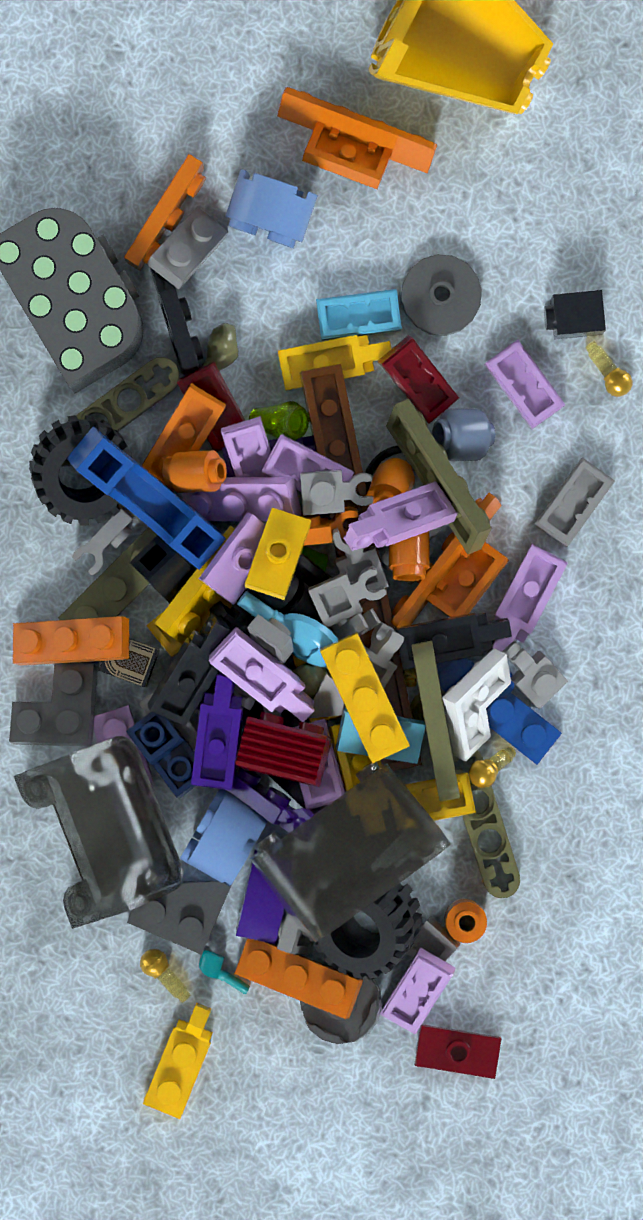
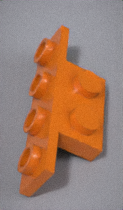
M286 87L282 94L277 117L313 130L303 154V162L377 190L389 160L428 174L437 148L436 143L426 140L420 135L410 134L389 126L383 121L374 120L350 111L344 106L334 105L318 99L304 91H297Z
M490 492L484 499L478 498L475 501L478 507L486 512L489 521L502 506L498 499ZM452 532L442 545L441 550L444 552L435 564L430 563V568L426 570V578L417 581L419 585L410 597L405 595L396 604L392 612L394 618L391 623L396 628L411 625L428 602L448 617L469 614L508 563V558L486 542L482 549L467 554L454 532Z

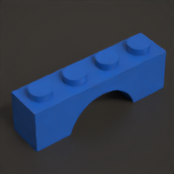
M94 426L67 457L76 471L106 495L112 497L131 511L197 569L200 570L225 541L226 538L212 523Z

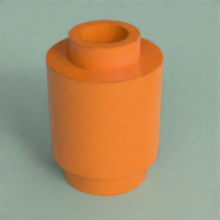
M214 450L176 452L172 457H167L162 466V477L165 486L169 489H174L177 493L215 492L220 488L221 483L225 481L227 474L224 460Z
M390 458L381 463L376 469L366 495L373 496L372 504L412 490L415 484V476L411 465L400 458Z
M429 531L389 545V569L393 570V579L399 581H419L426 578V570L430 568Z
M459 899L451 903L444 915V923L452 938L461 943H472L480 939L485 933L487 917L483 909L475 901ZM464 915H470L474 918V925L469 930H463L459 927V920Z

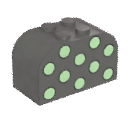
M47 208L30 215L0 233V272L67 385L74 393H77L123 366L137 353L143 338V322L133 300L140 296L126 271L122 270L117 273L113 265L119 261L104 234L96 238L85 220L72 211L62 208Z

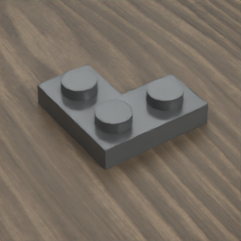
M94 663L54 664L51 703L12 702L9 742L13 745L92 747L98 666Z

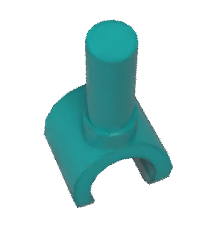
M204 950L199 961V968L202 973L207 977L226 982L245 995L250 986L228 971L221 969L225 957Z

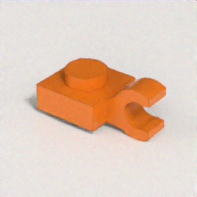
M344 507L345 512L336 513L335 517L331 520L328 517L321 518L320 514H302L300 517L311 520V526L304 546L332 543V531L338 528L340 537L344 540L348 530L343 527V522L347 518L358 517L357 508Z

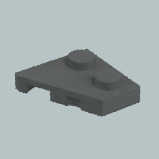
M219 881L143 884L127 923L202 955L231 886Z

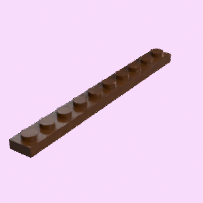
M341 364L301 371L299 374L315 452L354 471L353 476L363 473ZM360 482L356 486V493L362 497L367 495L365 482ZM344 500V507L357 508L358 517L347 518L343 522V527L348 530L349 524L359 521V515L366 512L369 505L361 506L355 504L352 500ZM328 513L329 520L333 519L336 513ZM334 543L336 557L339 558L346 555ZM375 546L377 555L381 563L379 549ZM387 593L378 600H368L366 598L359 600L363 608L362 615L373 609L381 622L394 629V625L391 623L392 614ZM374 628L359 636L363 645L368 649L371 647V635ZM398 649L390 659L391 662L397 665V668L384 687V691L397 716L413 719ZM420 754L417 764L381 759L384 773L422 765Z

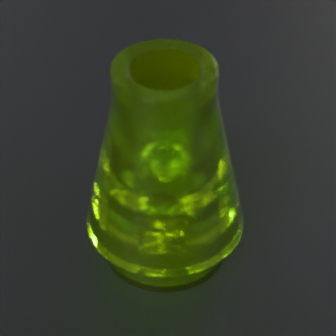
M294 401L263 408L256 407L249 415V420L261 417L266 434L279 438L280 434L295 441L303 437L309 427V416L306 409Z

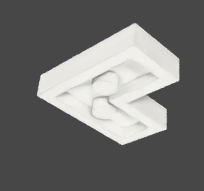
M495 648L481 661L476 662L472 669L456 685L450 687L445 696L442 697L453 756L465 762L491 737L486 708L511 684L507 654Z

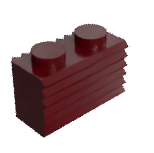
M261 712L259 719L248 716L235 765L244 769L320 788L332 743L331 738L323 735L324 728L305 722H300L299 729L283 725L285 718Z

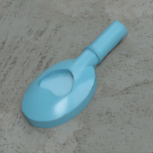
M248 591L243 593L237 605L254 617L259 614L268 622L271 618H274L289 629L294 650L292 654L295 657L311 665L327 668L319 649L338 641V638L332 631L317 620L297 613L283 615L281 612L270 608Z

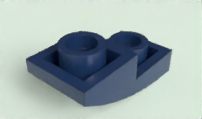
M151 711L126 730V733L148 763L154 766L176 798L180 799L196 787V785H191L195 751L170 719Z

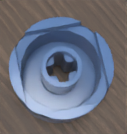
M240 169L225 217L230 218L228 226L255 236L258 228L268 231L267 239L294 249L296 241L303 242L318 195L308 191L306 199L302 198L304 192L299 191L298 187L254 173L252 180H249L251 174L246 170Z
M219 789L180 859L217 881L231 886L268 820L233 794Z

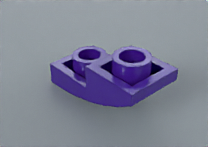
M254 850L245 885V895L236 926V936L276 944L290 885L294 858Z

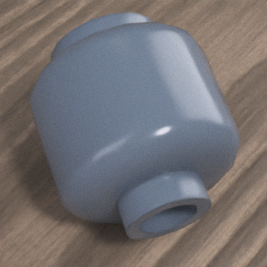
M447 409L435 421L432 429V436L437 443L444 447L449 461L481 460L486 456L489 447L495 442L494 425L489 422L486 414L480 409Z

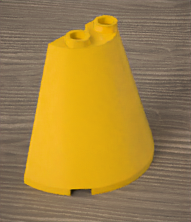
M397 0L374 45L371 58L376 60L377 64H370L369 73L381 80L517 115L522 114L527 109L533 98V93L529 89L533 77L539 80L548 69L551 59L547 56L553 43L515 0Z

